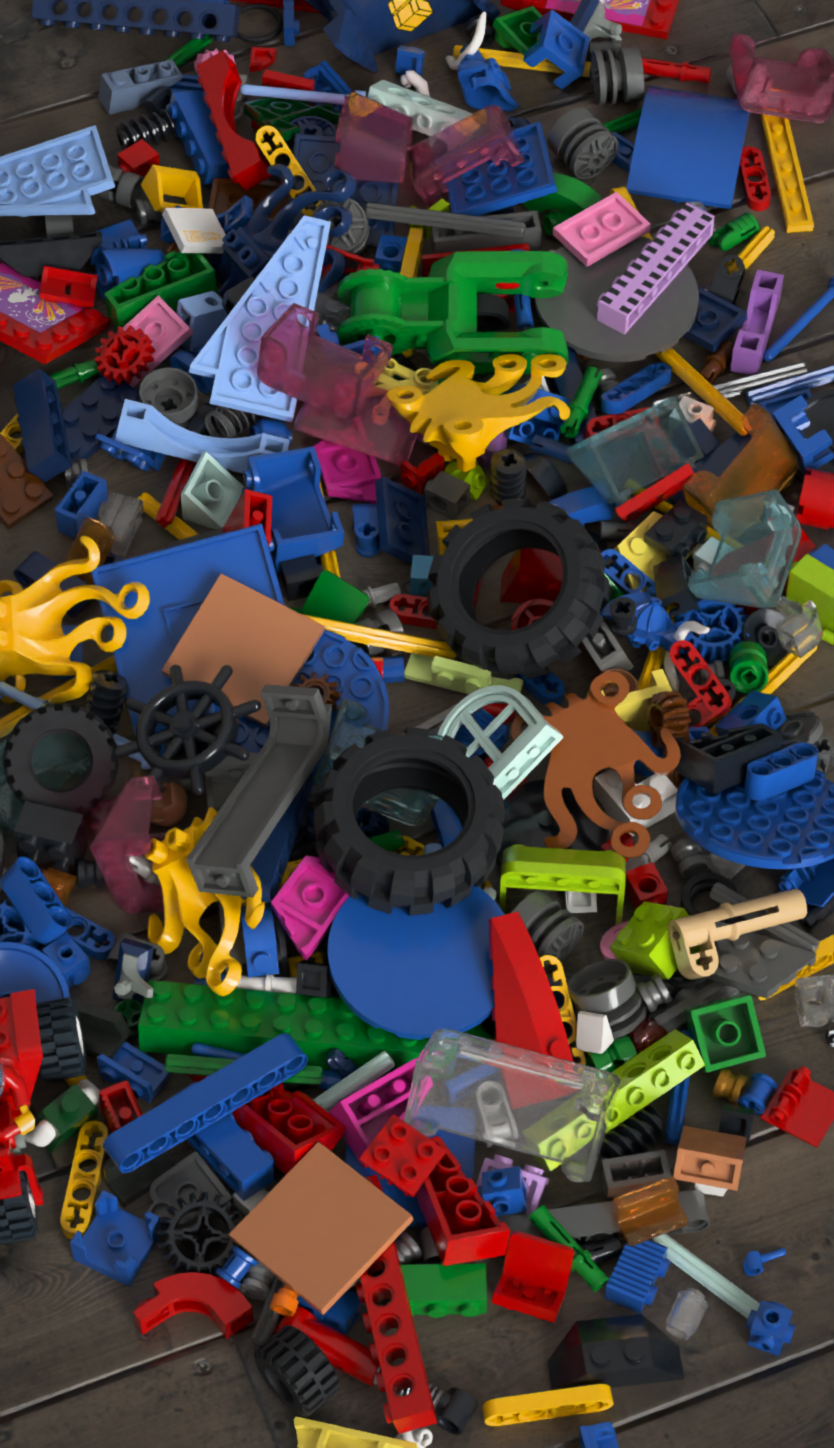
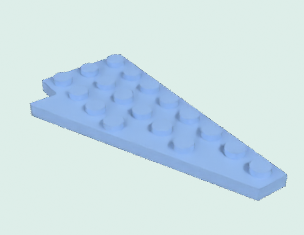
M96 125L0 157V216L95 214V210L90 196L115 188Z
M309 216L302 217L191 363L189 373L214 378L209 404L292 422L331 224L330 221Z

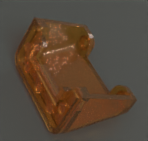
M755 402L743 417L744 429L752 437L720 477L708 471H699L692 475L683 486L687 505L707 516V526L733 541L744 535L766 509L768 498L774 499L794 476L799 467L797 454L767 410Z

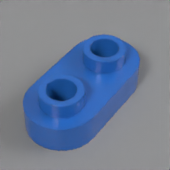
M179 350L170 357L171 367L187 372L195 380L200 392L208 394L212 390L214 378L189 373L190 365L195 359L191 353Z

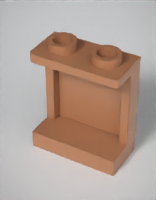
M683 1126L673 1179L738 1191L747 1137Z

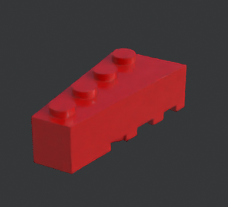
M440 1136L429 1138L447 1152L422 1184L416 1198L442 1265L448 1266L506 1255L510 1235L509 1227L505 1222L499 1221L495 1215V1209L490 1202L483 1200L477 1192V1185L474 1181L464 1175L461 1171V1164Z

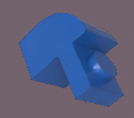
M265 903L262 919L257 927L252 930L245 921L246 906H241L240 920L248 978L264 976L266 974H279L276 936L270 903Z

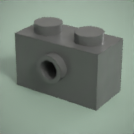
M665 1150L601 1160L600 1181L605 1202L670 1193L672 1176Z

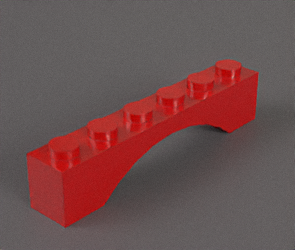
M222 50L197 65L200 75L197 80L206 93L203 96L204 101L212 111L209 116L218 130L215 135L224 148L221 152L222 156L230 166L228 174L235 184L239 183L247 191L272 175L267 173V168L270 164L260 148L253 141L239 136L236 130L234 107L242 82L236 64Z

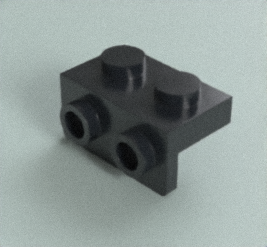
M680 500L644 533V542L665 554L666 560L680 553L686 559L689 552L697 544L703 543L707 537V516Z

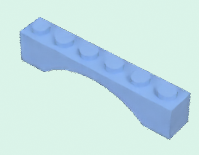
M128 399L124 400L115 441L122 444L198 462L202 453L207 452L223 468L238 473H243V470L247 469L248 457L288 451L290 443L289 439L265 433L242 438H217L201 435L173 423L152 405Z

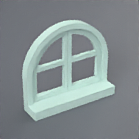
M493 685L478 689L462 699L447 715L436 739L442 740L446 734L455 738L460 726L464 724L475 738L467 747L466 756L470 758L480 746L485 750L494 762L488 768L494 775L493 785H496L502 792L504 800L560 742L563 735L544 719L524 695L511 687ZM488 704H508L484 731L471 716L473 712ZM516 709L529 726L501 753L489 737Z

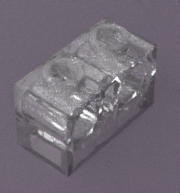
M834 974L796 979L793 995L801 1027H821L827 1023H834ZM809 1002H817L820 1005H812Z

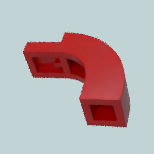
M197 1272L179 1273L155 1282L153 1284L155 1297L143 1300L136 1307V1310L133 1311L135 1326L142 1335L171 1316L182 1312H197L207 1316L216 1324L226 1339L254 1321L253 1307L237 1288L219 1277Z

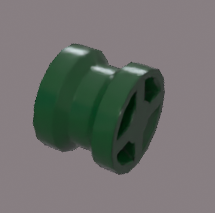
M134 999L122 1000L114 1008V1011L121 1013L125 1021H127L126 1023L131 1030V1034L128 1037L130 1039L139 1036L138 1024L143 1007L140 1002Z

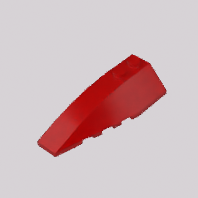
M519 912L488 919L490 960L493 961L491 990H494L495 1008L492 1009V1021H495L496 1028L493 1049L509 1110L515 1111L582 1093L554 994Z
M189 1075L192 1081L197 1083L208 1077ZM283 1083L231 1112L236 1124L242 1130L246 1129L251 1133L256 1145L261 1150L265 1149L271 1154L275 1166L284 1174H287L318 1142L332 1151L346 1131L344 1124L310 1097L298 1090L291 1093L283 1089Z

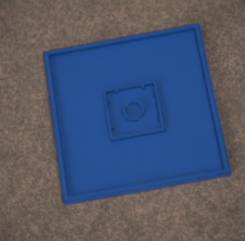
M262 524L102 565L91 571L94 585L105 587L113 594H118L122 587L130 582H140L149 591L150 601L148 608L137 619H127L110 605L99 600L103 616L119 617L126 626L125 642L119 649L113 652L118 674L123 676L128 684L125 700L134 698L145 704H148L160 691L172 685L171 679L164 676L161 670L220 574L285 606ZM131 591L126 595L124 603L127 608H131L136 604L137 593ZM106 626L109 640H111L114 635V628ZM200 699L188 700L190 712H192ZM174 706L166 713L175 716L178 713L177 707ZM209 708L204 714V716L209 714ZM128 709L136 737V727L140 714ZM158 723L155 728L154 734L161 732L162 730L168 729L169 727H166Z

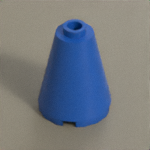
M96 248L92 252L90 262L91 265L95 264L96 273L92 274L98 275L96 290L99 296L105 299L104 293L130 277H139L147 266L160 264L165 260L164 256L166 254L160 249Z

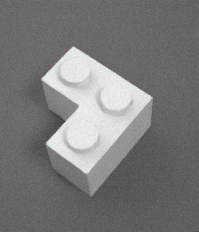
M610 768L594 779L593 795L600 801L608 816L623 823L637 822L647 829L676 812L675 804L678 789L666 775L659 776L654 774L638 784L635 783V786H651L661 795V810L657 815L647 820L635 819L625 811L622 804V781L616 770ZM638 794L633 798L632 802L634 806L642 809L650 804V798L647 795Z

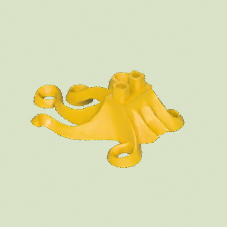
M506 354L495 358L492 362L495 374L486 383L472 380L475 366L471 362L466 360H450L439 364L427 374L426 378L430 381L447 378L429 393L422 395L419 388L404 385L390 389L387 392V398L395 410L411 423V433H421L424 436V443L429 442L431 446L437 448L438 454L445 458V462L457 459V469L467 472L476 467V457L485 453L489 443L498 434L533 418L544 409L554 408L559 411V416L562 420L568 419L570 409L559 398L551 396L542 397L525 405L536 395L543 376L559 377L563 374L567 364L563 357L555 354H543L531 360V379L529 383L522 389L509 394L500 395L517 384L527 366V360L516 354ZM407 396H411V397H412V398H409V399H401V398L407 397Z
M81 536L79 540L88 550L89 556L87 558L70 560L56 565L24 590L15 581H0V596L6 591L12 593V595L0 598V681L4 682L7 677L12 676L16 680L15 688L24 692L26 687L24 675L76 676V682L71 688L52 695L50 698L52 703L78 699L86 694L90 688V683L92 682L90 667L86 663L70 661L71 652L78 643L93 639L101 650L114 652L124 644L127 633L122 619L116 616H103L87 620L68 635H65L61 624L66 612L81 601L97 599L110 605L125 618L137 619L147 610L150 601L149 591L140 582L127 583L118 594H113L110 590L98 585H80L62 591L59 586L63 580L71 576L91 572L98 566L100 561L99 548L95 541L87 536ZM133 591L138 595L137 602L133 607L127 608L124 603L125 597ZM106 626L113 627V638L108 642H103L101 639L102 630ZM1 694L2 698L0 700L3 703L11 704L17 702Z
M209 807L204 822L199 817H195L189 828L182 831L175 827L167 832L164 840L159 841L152 838L145 843V858L153 861L152 871L158 875L164 904V928L158 915L154 913L148 918V940L150 943L161 946L165 955L170 954L178 948L183 936L184 927H186L199 941L188 957L187 962L190 971L199 979L206 977L209 988L218 996H226L236 988L242 972L240 963L229 956L239 928L241 913L240 896L199 892L187 862V857L218 813L213 807ZM250 866L258 886V891L254 897H247L245 921L252 930L257 927L262 919L265 902L261 903L262 888L259 876ZM216 901L221 903L225 918L223 932L218 945L199 925V919L205 909ZM203 952L202 961L199 962L200 955ZM228 967V973L221 982L222 972Z

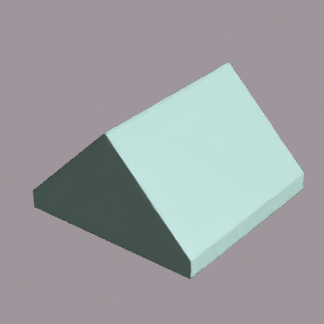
M207 452L202 453L181 493L183 520L216 530L223 529L242 494L244 486Z

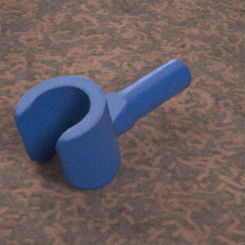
M782 1247L762 1254L758 1251L749 1252L743 1262L745 1274L747 1276H755L764 1271L762 1263L786 1255L785 1248Z

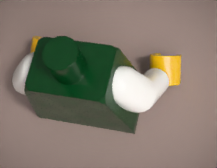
M85 1074L64 1079L70 1088L40 1112L35 1121L34 1129L25 1134L26 1142L38 1147L45 1146L52 1154L75 1136L85 1123L93 1121L98 1117L96 1106L99 1104L100 1090L88 1080Z

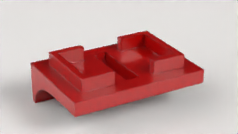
M44 266L39 298L53 303H58V301L71 303L81 308L93 307L98 275ZM66 286L71 287L70 295L65 294Z

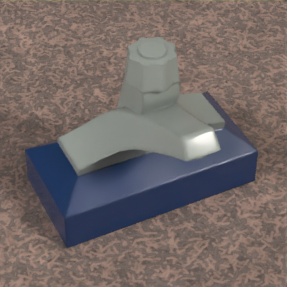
M600 0L581 1L570 23L590 37V40L601 37L608 41H612V38H615V40H620L621 42L622 38L619 34L622 31V25L606 20L605 9Z
M127 938L120 942L113 1000L121 1002L126 999H134L143 1006L145 997H153L154 989L148 985L154 946Z

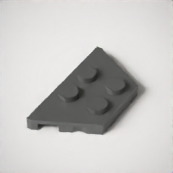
M721 921L715 922L716 928L730 925ZM750 932L740 935L735 941L728 939L717 941L720 949L719 964L717 970L708 979L768 999L778 991L780 986L788 984L795 979L798 971L807 965L809 967L814 965L817 953Z

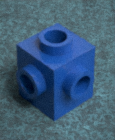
M520 1166L482 1172V1186H477V1192L485 1202H490L495 1209L496 1217L527 1212V1188Z
M761 1300L757 1311L751 1309L745 1328L750 1330L748 1345L779 1356L784 1342L790 1344L796 1325L791 1324L793 1311L787 1309L781 1303Z

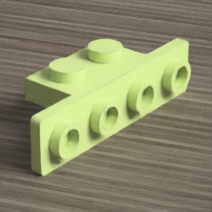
M411 653L404 671L406 679L465 694H471L478 689L493 685L511 687L521 693L523 687L522 679L513 678L507 680L492 677L491 672L487 669L483 670L475 665L439 656L429 657Z

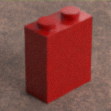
M245 489L223 526V533L262 524L269 545L271 542L273 496Z

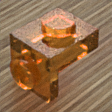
M48 867L47 871L43 872V875L63 905L66 906L75 887L77 876Z

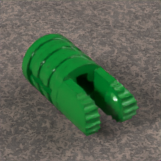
M746 212L713 232L707 242L713 247H719L718 249L724 252L756 235L759 232V224L751 213Z

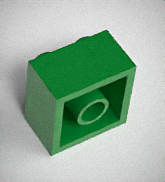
M742 993L683 1009L690 1038L694 1041L705 1063V1066L699 1069L700 1071L707 1073L766 1057L751 995Z

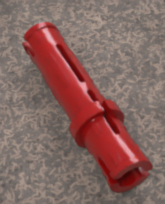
M641 57L644 74L680 79V82L686 83V80L706 84L710 82L711 67L695 66L686 61L675 63Z

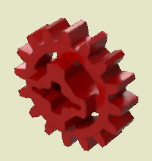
M129 325L126 331L121 326L118 327V333L116 334L109 331L108 335L110 338L107 340L101 338L100 341L103 347L95 349L99 355L94 358L98 365L97 369L109 382L114 379L118 385L122 383L123 379L130 384L134 376L141 379L140 372L142 370L148 372L150 369L147 367V363L154 362L151 354L155 352V349L152 346L151 339L147 334H144L142 329L139 328L135 331L131 325Z

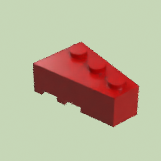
M536 548L516 550L502 573L500 602L525 603L528 600L539 598L555 602L561 589L563 578L560 557L549 551Z

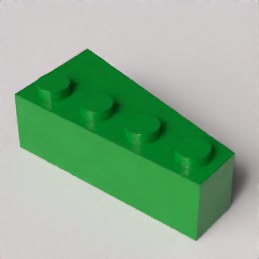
M172 251L164 256L165 260L156 266L151 264L144 268L143 274L139 277H130L104 293L108 318L111 319L112 324L118 331V327L121 326L123 328L158 295L176 312L178 300L210 291L217 293L214 269L201 253H181L180 251L175 253Z

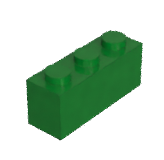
M486 1263L454 1264L443 1266L442 1264L401 1265L412 1316L428 1315L433 1318H441L447 1314H461L464 1317H476L480 1314H487Z

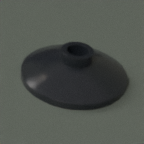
M763 608L752 612L746 618L742 628V641H751L762 646L766 652L767 666H775L792 650L793 633L789 622L781 613L773 609Z

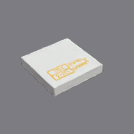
M165 208L162 215L181 253L223 254L224 248L222 244L224 242L222 239L225 233L213 209Z

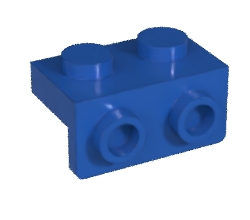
M124 1042L113 1059L102 1053L97 1057L99 1074L104 1080L111 1084L128 1081L135 1098H142L148 1103H151L172 1077V1073L166 1072L165 1065L127 1042Z

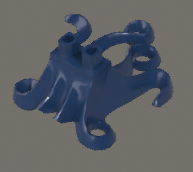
M282 164L269 166L267 173L279 177L281 184L258 204L252 218L245 227H239L237 230L231 229L223 237V254L214 253L211 257L210 265L215 271V278L219 282L224 283L218 290V293L224 295L227 290L251 276L256 279L288 237V230L294 217L307 205L322 200L340 203L349 199L356 187L354 176L350 172L341 169L331 172L325 181V190L306 192L297 196L286 204L273 220H269L271 211L287 196L294 184L293 174L288 167ZM337 180L345 182L342 189L336 192L331 191L333 183ZM328 206L312 216L313 218L326 221L333 216L341 218V222L337 227L329 229V237L342 236L352 224V215L343 206ZM333 249L325 250L322 268L331 264L332 266L320 281L318 293H323L341 278L345 270L346 263L343 255Z

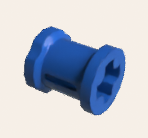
M754 1073L751 1077L752 1084L746 1093L740 1095L738 1102L742 1107L755 1109V1115H762L766 1110V1101L770 1094L776 1093L778 1085L770 1076L763 1073Z
M234 1245L232 1255L222 1268L216 1270V1273L239 1289L241 1286L240 1281L251 1266H256L258 1262Z

